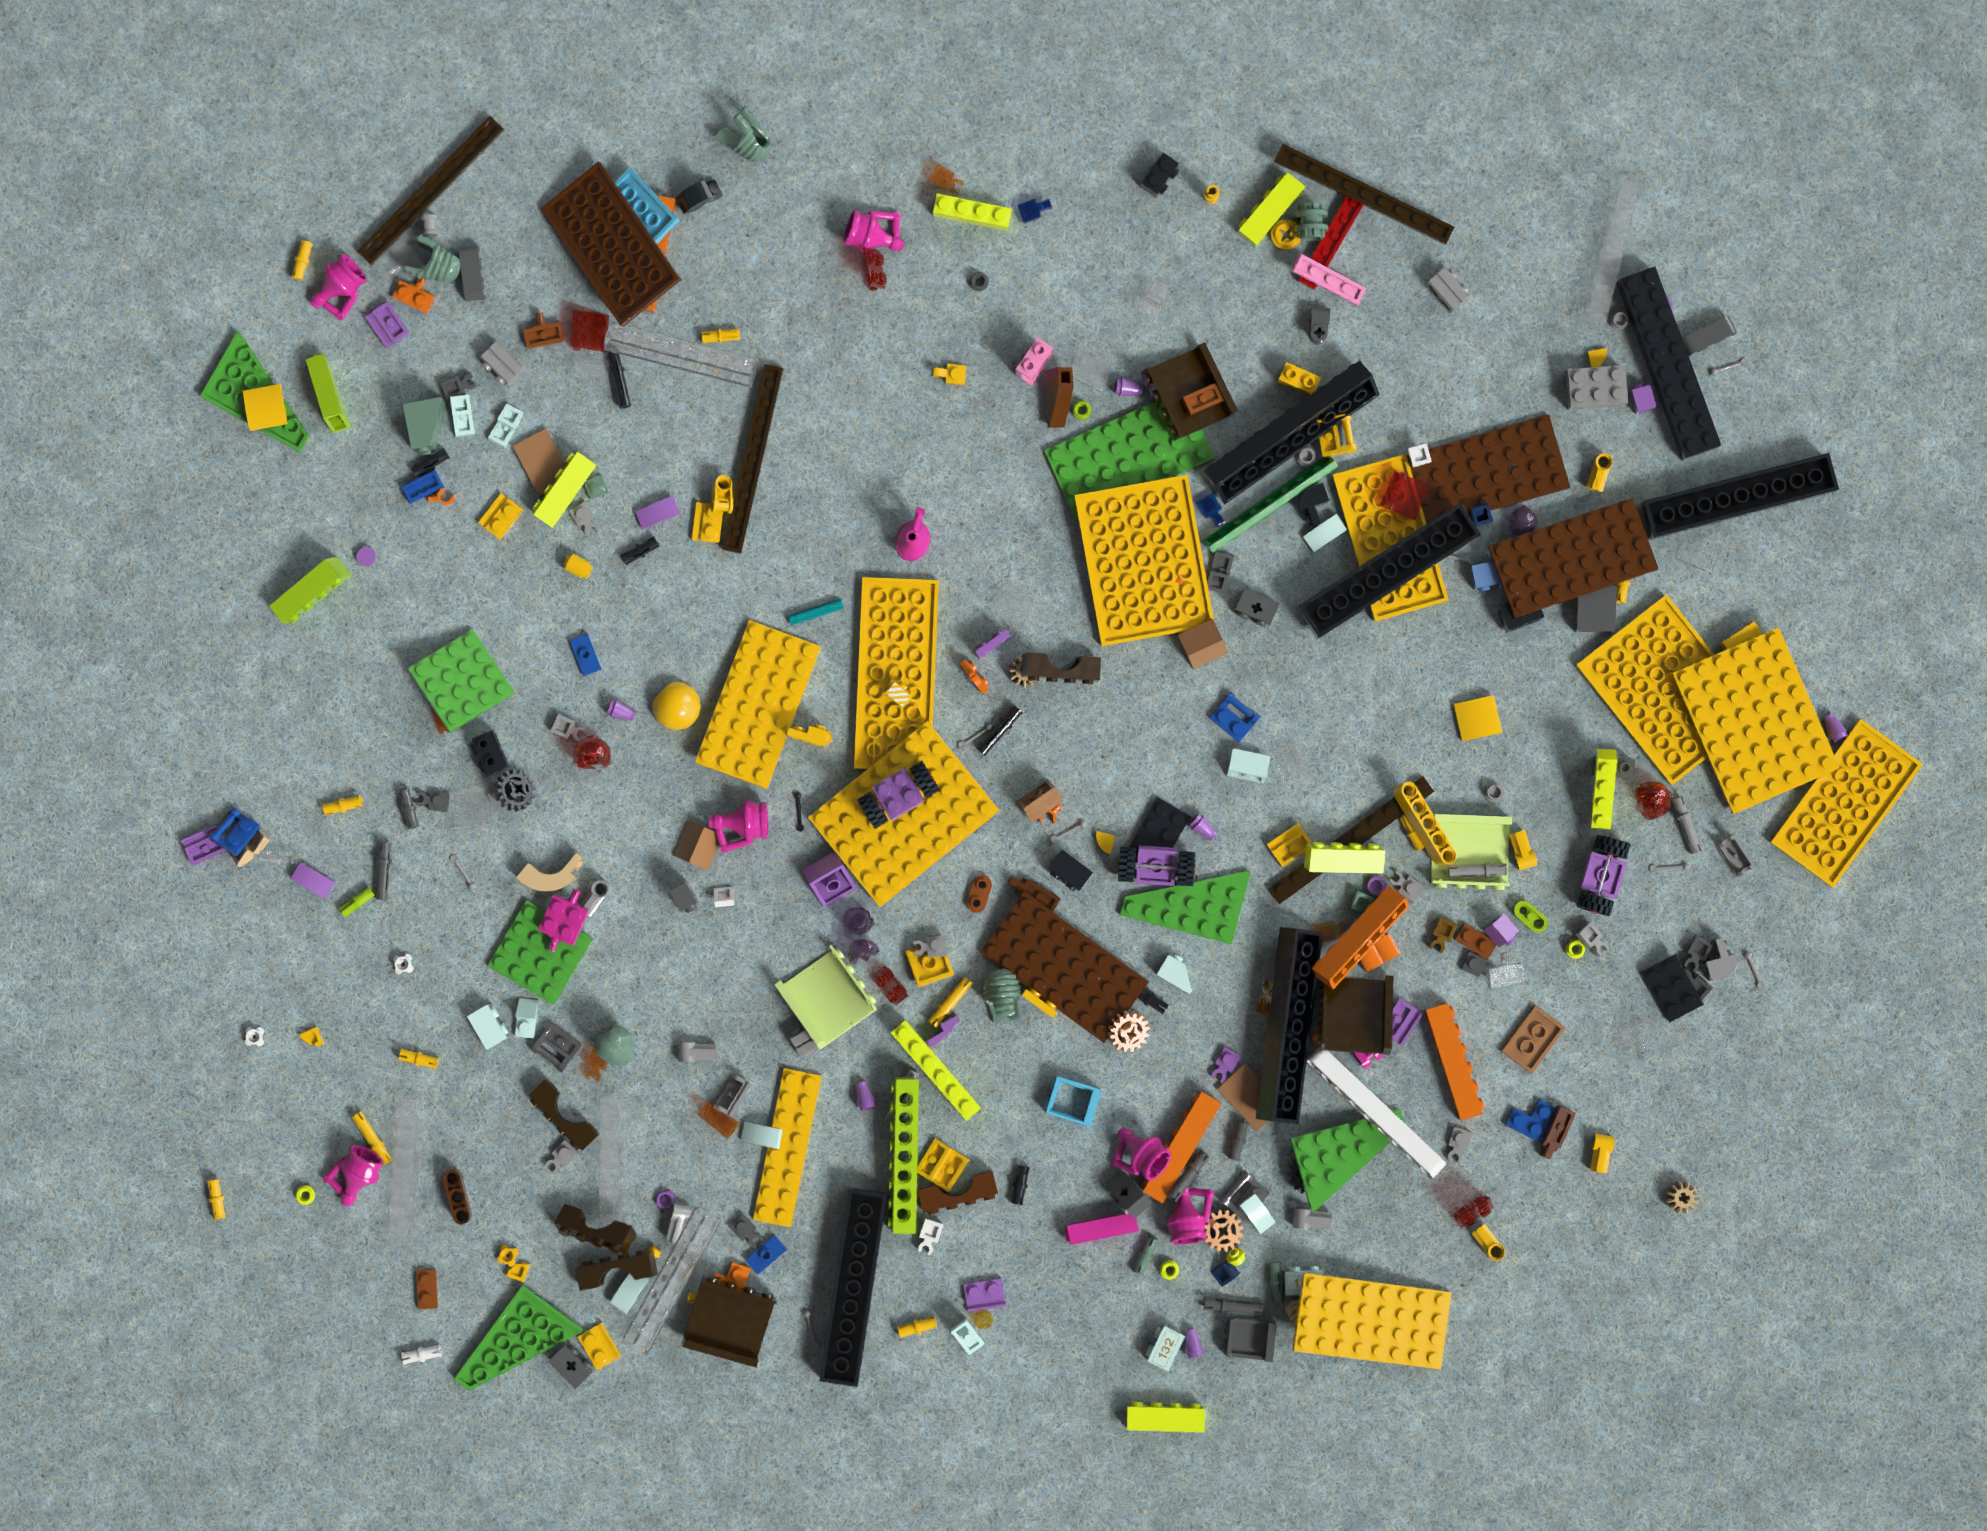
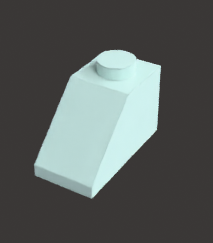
M1174 953L1172 956L1167 955L1156 975L1190 994L1192 989L1186 966L1182 963L1183 959Z

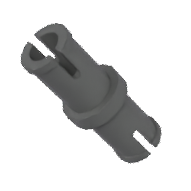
M410 789L398 792L402 805L401 812L404 813L407 829L419 827L415 812L416 805H413Z
M1237 1120L1234 1137H1231L1232 1144L1228 1156L1229 1159L1240 1161L1243 1144H1246L1245 1136L1249 1123Z

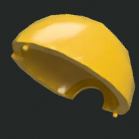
M671 682L652 702L654 717L666 729L676 731L687 729L695 723L700 714L701 703L699 695L693 687L683 682Z

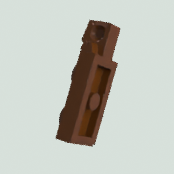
M1011 877L1009 881L1010 885L1017 888L1015 893L1019 897L1024 891H1027L1053 911L1061 899L1028 879L1022 878L1019 881Z
M1556 1106L1542 1138L1540 1156L1551 1160L1554 1151L1556 1152L1558 1148L1562 1147L1576 1115L1574 1112L1562 1106Z

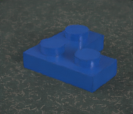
M1539 1099L1531 1116L1513 1108L1505 1125L1540 1143L1556 1108Z

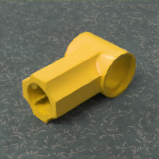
M1602 453L1594 458L1586 488L1598 492L1603 491L1609 469L1613 463L1610 455ZM1600 457H1604L1607 460L1605 468L1600 467L1598 464Z
M1523 830L1510 834L1509 838L1514 850V860L1516 859L1518 863V871L1537 866V859L1533 849L1530 847L1526 831Z
M1595 1133L1593 1136L1595 1142L1592 1145L1593 1154L1590 1171L1607 1174L1610 1154L1614 1149L1615 1137Z
M1485 1223L1471 1233L1490 1259L1497 1261L1504 1257V1247ZM1494 1246H1498L1501 1250L1498 1257L1491 1255V1249Z

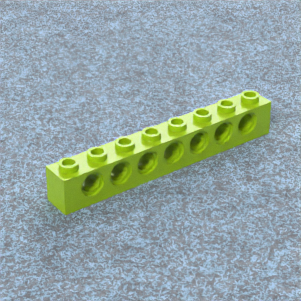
M894 1077V1081L890 1083V1093L893 1094V1101H890V1113H893V1121L889 1122V1131L892 1132V1140H889V1151L892 1152V1159H889L888 1168L889 1171H892L891 1178L888 1179V1190H891V1198H888V1209H891V1217L887 1218V1227L890 1228L893 1234H916L919 1079L917 1077ZM903 1093H908L909 1095L906 1102H900L899 1100L900 1095ZM907 1112L908 1119L903 1122L899 1121L900 1114ZM903 1131L907 1132V1139L900 1141L899 1134ZM901 1151H907V1157L904 1160L898 1159V1154ZM901 1170L907 1171V1176L904 1179L898 1178V1173ZM901 1189L907 1191L904 1198L897 1197V1193ZM899 1209H906L905 1216L897 1217Z

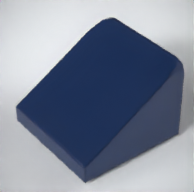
M1489 503L1470 508L1471 519L1475 526L1493 522Z
M1227 1260L1211 1271L1221 1287L1234 1280L1240 1274L1237 1268L1229 1264Z

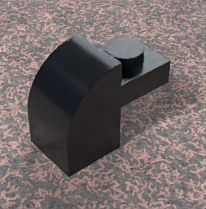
M715 179L707 182L703 180L683 190L675 199L683 214H687L700 209L705 203L722 198L723 194Z
M1324 483L1305 490L1298 502V511H1307L1304 514L1308 525H1312V528L1321 525L1316 507L1329 502Z

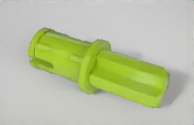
M367 886L356 896L353 895L351 900L339 908V911L344 917H347L359 907L362 908L363 904L376 895Z

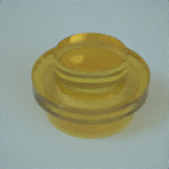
M979 1310L974 1316V1323L980 1329H987L993 1323V1316L988 1310Z

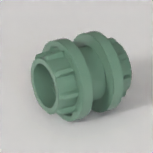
M1321 203L1300 204L1298 211L1294 213V218L1300 220V225L1295 226V233L1299 234L1300 240H1322L1325 237V232H1328V225L1323 224V219L1328 217V211L1324 210V206Z

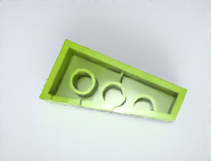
M339 557L324 559L269 607L282 624H293L300 619L299 615L311 610L316 602L324 599L329 592L340 586L352 574Z

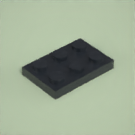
M1157 798L1129 847L1136 848V852H1138L1139 845L1173 848L1191 816L1164 800Z
M1676 953L1641 972L1669 1023L1704 1005Z

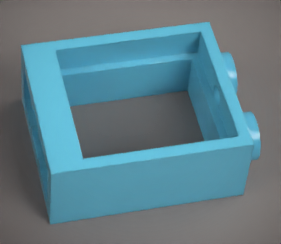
M1060 1076L1052 1079L1049 1087L1052 1093L1050 1098L1046 1097L1043 1107L1047 1109L1046 1113L1090 1127L1101 1089ZM1060 1082L1092 1092L1084 1119L1052 1110Z

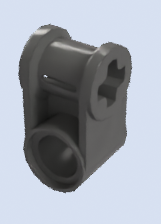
M1311 306L1309 339L1313 344L1318 345L1325 341L1328 334L1330 308ZM1316 331H1320V338H1317Z

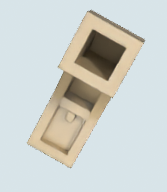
M576 853L560 872L551 875L540 872L532 864L528 863L516 878L534 890L545 892L561 890L578 878L572 872L574 870L577 872L583 866L582 860L584 857Z

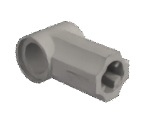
M598 880L592 884L590 891L580 904L581 907L589 910L588 916L592 917L605 897L610 893V884L605 880ZM600 883L604 884L606 888L603 894L597 892V885Z
M679 1042L678 1062H696V1060L716 1061V1044Z
M676 1203L670 1205L668 1212L669 1223L665 1240L673 1243H682L686 1224L690 1222L692 1217L691 1206Z
M1294 1208V1228L1331 1229L1332 1212H1311L1307 1208Z

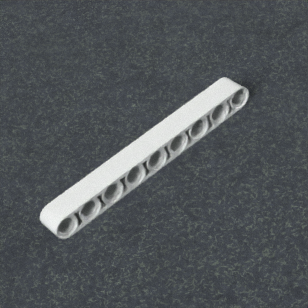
M1319 1046L1307 1059L1308 1064L1426 1176L1433 1179L1446 1165L1439 1155L1329 1051L1320 1050Z

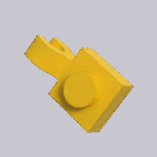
M947 364V369H933V377L946 378L945 384L965 385L966 366Z

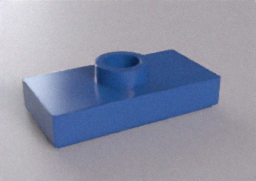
M436 470L401 486L409 504L425 498L441 488H445Z
M588 634L570 640L583 676L602 670Z
M774 1235L749 1256L746 1262L758 1275L782 1255L787 1248Z

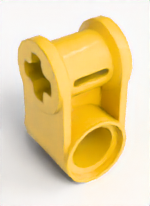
M720 475L715 480L711 489V511H727V513L731 514L733 510L732 480L728 476ZM718 485H723L725 489L720 488Z

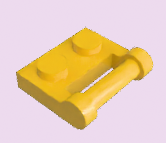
M1345 414L1335 416V418L1344 416ZM1351 416L1345 417L1341 422L1346 440L1345 446L1340 444L1337 425L1319 438L1323 458L1345 453H1355L1357 451L1351 431Z

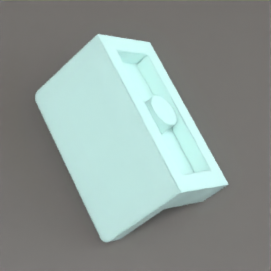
M1233 749L1227 776L1264 784L1270 756Z

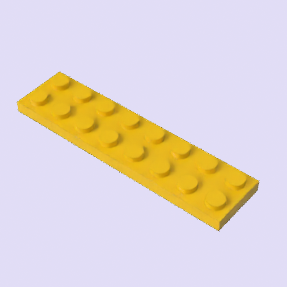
M787 1068L783 1070L772 1124L773 1128L783 1131L779 1149L767 1148L753 1220L791 1227L821 1075Z

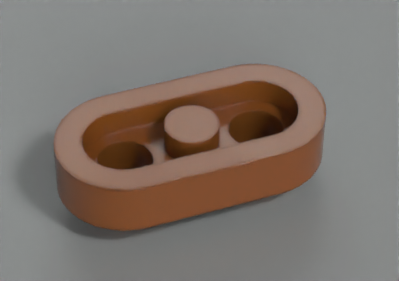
M980 875L973 881L967 900V907L974 913H979L986 907L992 888V882L987 876ZM981 881L986 883V887L983 889L978 886ZM976 899L980 901V906L978 907L973 906V901Z

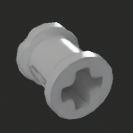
M436 215L420 216L423 224L421 235L424 237L439 235L438 231H436Z

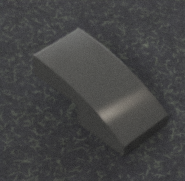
M1215 551L1207 581L1208 590L1225 593L1234 555Z

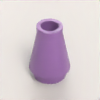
M1122 377L1121 379H1116L1114 394L1119 396L1142 395L1143 384Z
M611 700L606 714L610 715L611 718L633 721L636 710L631 709L618 700Z
M1833 713L1823 718L1829 738L1834 743L1848 736L1846 728Z
M1199 813L1189 822L1191 830L1210 841L1218 833L1204 815L1201 816Z
M866 1081L855 1084L857 1107L860 1108V1111L875 1108L874 1103L876 1101Z
M1196 1329L1184 1331L1185 1354L1188 1355V1359L1203 1356L1204 1349Z

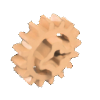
M1134 1010L1130 1014L1124 1011L1123 1016L1118 1013V1019L1111 1020L1114 1024L1108 1026L1111 1031L1108 1033V1036L1111 1038V1043L1118 1050L1122 1048L1126 1052L1129 1048L1133 1052L1135 1046L1139 1049L1141 1048V1042L1146 1044L1144 1038L1150 1036L1147 1032L1150 1027L1147 1024L1148 1021L1141 1013L1136 1015Z
M1218 1210V1215L1212 1212V1218L1209 1219L1207 1225L1205 1224L1206 1231L1204 1232L1207 1238L1204 1241L1206 1243L1211 1242V1249L1217 1246L1218 1252L1221 1248H1224L1225 1252H1227L1229 1246L1235 1249L1234 1243H1241L1238 1237L1244 1236L1239 1232L1244 1229L1243 1226L1238 1225L1241 1219L1235 1220L1236 1214L1233 1213L1230 1216L1228 1210L1224 1214H1222L1221 1210ZM1219 1218H1227L1221 1223L1215 1221ZM1233 1223L1236 1228L1235 1235L1231 1233V1226L1233 1225ZM1227 1225V1234L1219 1236L1220 1231L1218 1228H1224ZM1210 1227L1215 1230L1213 1239L1210 1235ZM1222 1239L1230 1240L1228 1243H1219Z

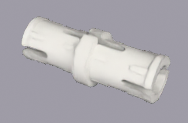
M439 1344L428 1348L418 1347V1350L402 1352L401 1357L404 1359L402 1362L406 1365L408 1363L425 1362L426 1359L442 1357L441 1346Z

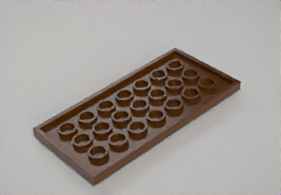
M600 161L595 163L541 208L620 326L624 327L682 280Z
M1549 415L1428 449L1432 462L1412 468L1409 455H1407L1426 524L1461 503L1469 517H1471L1470 508L1489 503L1490 510L1493 511L1571 488ZM1515 463H1516V465L1511 468V476H1510V475H1509V467H1510L1512 464H1515Z
M1633 498L1488 546L1514 619L1659 570Z
M1027 891L1023 892L980 951L983 956L998 967L1011 971L1012 974L1016 975V980L1030 990L1032 988L1038 992L1042 999L1053 1003L1056 1009L1103 1043L1106 1042L1109 1037L1108 1033L1111 1032L1108 1026L1114 1024L1111 1020H1117L1118 1013L1123 1016L1124 1011L1128 1012L1149 983L1148 979Z

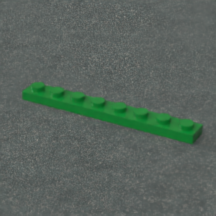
M1332 457L1321 458L1202 541L1212 553L1220 550L1226 543L1236 539L1245 530L1252 528L1255 523L1268 517L1271 512L1284 506L1287 501L1300 495L1303 490L1316 484L1325 475L1332 473L1338 467L1336 461Z

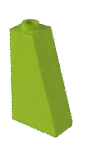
M324 353L312 355L311 358L306 359V363L323 419L332 433L350 428L351 425L328 359Z

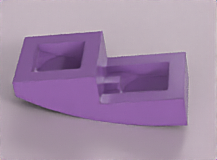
M674 496L635 511L642 529L680 514Z
M301 862L298 863L290 877L296 883L326 899L335 883L333 880Z
M957 1015L940 1024L943 1032L927 1040L930 1047L936 1045L949 1034L959 1019Z

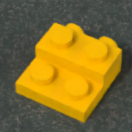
M815 724L814 727L809 726L807 733H805L806 730L798 726H794L793 729L788 728L787 736L823 748L826 747V744L830 745L833 734L826 731V727Z

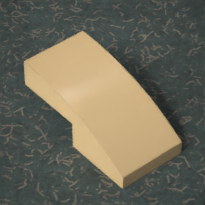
M259 829L249 845L247 844L238 856H232L235 864L241 867L255 858L270 841L267 834Z

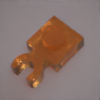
M937 164L928 180L942 190H946L947 186L950 187L951 192L954 194H959V191L954 188L956 183L964 185L962 180L952 179L955 173L940 164Z
M1334 921L1314 924L1316 932H1323V943L1337 940L1336 934L1341 935L1343 933L1341 926L1348 924V922L1341 921L1337 926H1334Z
M1262 982L1263 994L1258 995L1256 1013L1269 1015L1273 982Z
M593 1046L587 1065L592 1066V1069L587 1072L586 1079H589L590 1075L594 1073L597 1076L595 1082L598 1083L601 1079L600 1069L606 1071L608 1063L598 1057Z

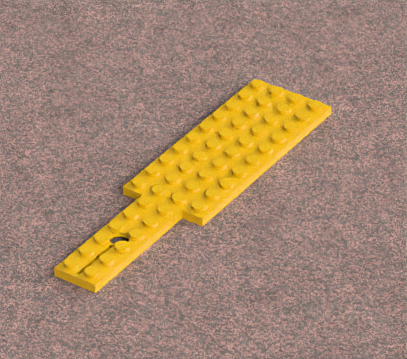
M862 577L854 769L870 768L925 722L928 721L933 727L939 580ZM891 680L897 684L902 682L909 688L907 691L909 694L911 691L915 693V696L903 709L885 695L887 691L885 687Z

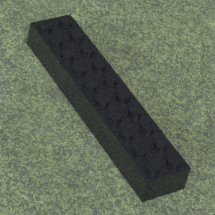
M1656 266L1619 279L1616 284L1681 460L1683 461L1719 448L1721 446L1720 439Z
M1359 360L1355 364L1350 365L1341 374L1334 376L1324 386L1319 387L1310 396L1303 398L1300 403L1288 409L1283 415L1272 420L1269 425L1257 431L1252 437L1241 442L1235 449L1224 454L1221 459L1210 464L1204 470V474L1213 492L1224 505L1333 429L1335 425L1340 424L1343 421L1342 419L1351 416L1374 400L1380 394L1373 375ZM1345 414L1344 416L1335 418V416Z
M1830 453L1645 500L1640 505L1649 539L1653 540L1838 491L1839 486Z
M1459 503L1296 608L1318 640L1477 539L1481 534L1461 503Z
M1280 927L1255 1119L1299 1124L1317 977L1312 968L1316 961L1320 959L1323 932Z
M849 1187L820 1382L858 1387L888 1193Z

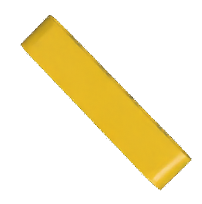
M1412 782L1396 785L1393 790L1394 797L1433 862L1438 866L1454 863L1456 852L1416 785ZM1404 787L1407 790V795L1403 792ZM1414 804H1415L1416 807H1417L1416 812H1415V810H1414V808H1413V805H1414ZM1424 820L1427 824L1426 828L1423 825ZM1433 837L1436 838V844L1433 842ZM1443 853L1446 855V860L1443 859Z

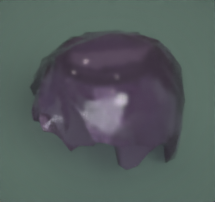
M1522 505L1511 513L1509 530L1514 537L1535 531L1537 516L1527 506Z
M862 907L846 910L843 917L846 930L853 935H864L875 925L870 912Z
M868 939L854 940L848 947L849 963L857 964L859 958L868 961L870 955L876 956L880 952L878 945Z

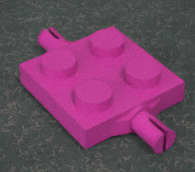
M573 889L569 899L553 895L538 929L552 938L547 948L548 950L555 952L558 942H565L571 946L575 945L589 913V910L577 903L580 891Z

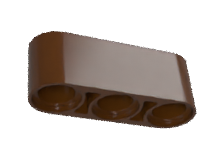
M458 1169L448 1170L443 1176V1182L452 1218L455 1223L463 1225L472 1218L463 1175ZM450 1173L457 1175L458 1180L456 1183L449 1181L448 1176ZM455 1191L462 1194L460 1202L455 1201L453 1198ZM460 1210L467 1213V1218L464 1221L458 1218Z

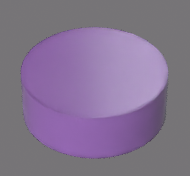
M363 547L358 550L356 558L359 564L367 567L375 563L376 553L369 547Z
M1378 876L1371 877L1366 883L1367 891L1374 896L1379 895L1386 888L1385 881Z
M668 1190L661 1191L656 1197V1204L662 1210H668L670 1205L676 1201L674 1194Z

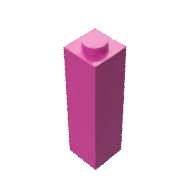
M1122 1213L1068 1224L1064 1234L1066 1241H1070V1244L1073 1245L1138 1232L1139 1229L1136 1218L1130 1213L1128 1215Z

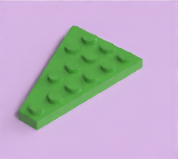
M236 332L200 397L248 423L243 391L275 384L244 337ZM284 399L288 424L259 430L301 453L310 436Z
M1244 871L1193 882V886L1178 885L1125 896L1120 915L1232 944L1250 872Z
M1400 1109L1392 1111L1400 1120L1404 1122ZM1367 1119L1290 1139L1310 1211L1315 1212L1390 1143Z
M522 1285L454 1380L470 1391L580 1334L584 1329L528 1287Z

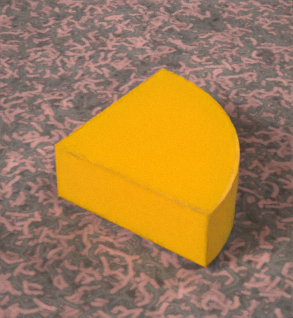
M1607 348L1587 352L1590 368L1600 367L1604 363L1607 356Z
M1097 831L1096 840L1099 847L1105 853L1111 855L1115 836Z
M317 1026L299 1034L300 1038L310 1045L320 1046L324 1044Z
M516 1264L508 1270L505 1276L524 1282L530 1264Z

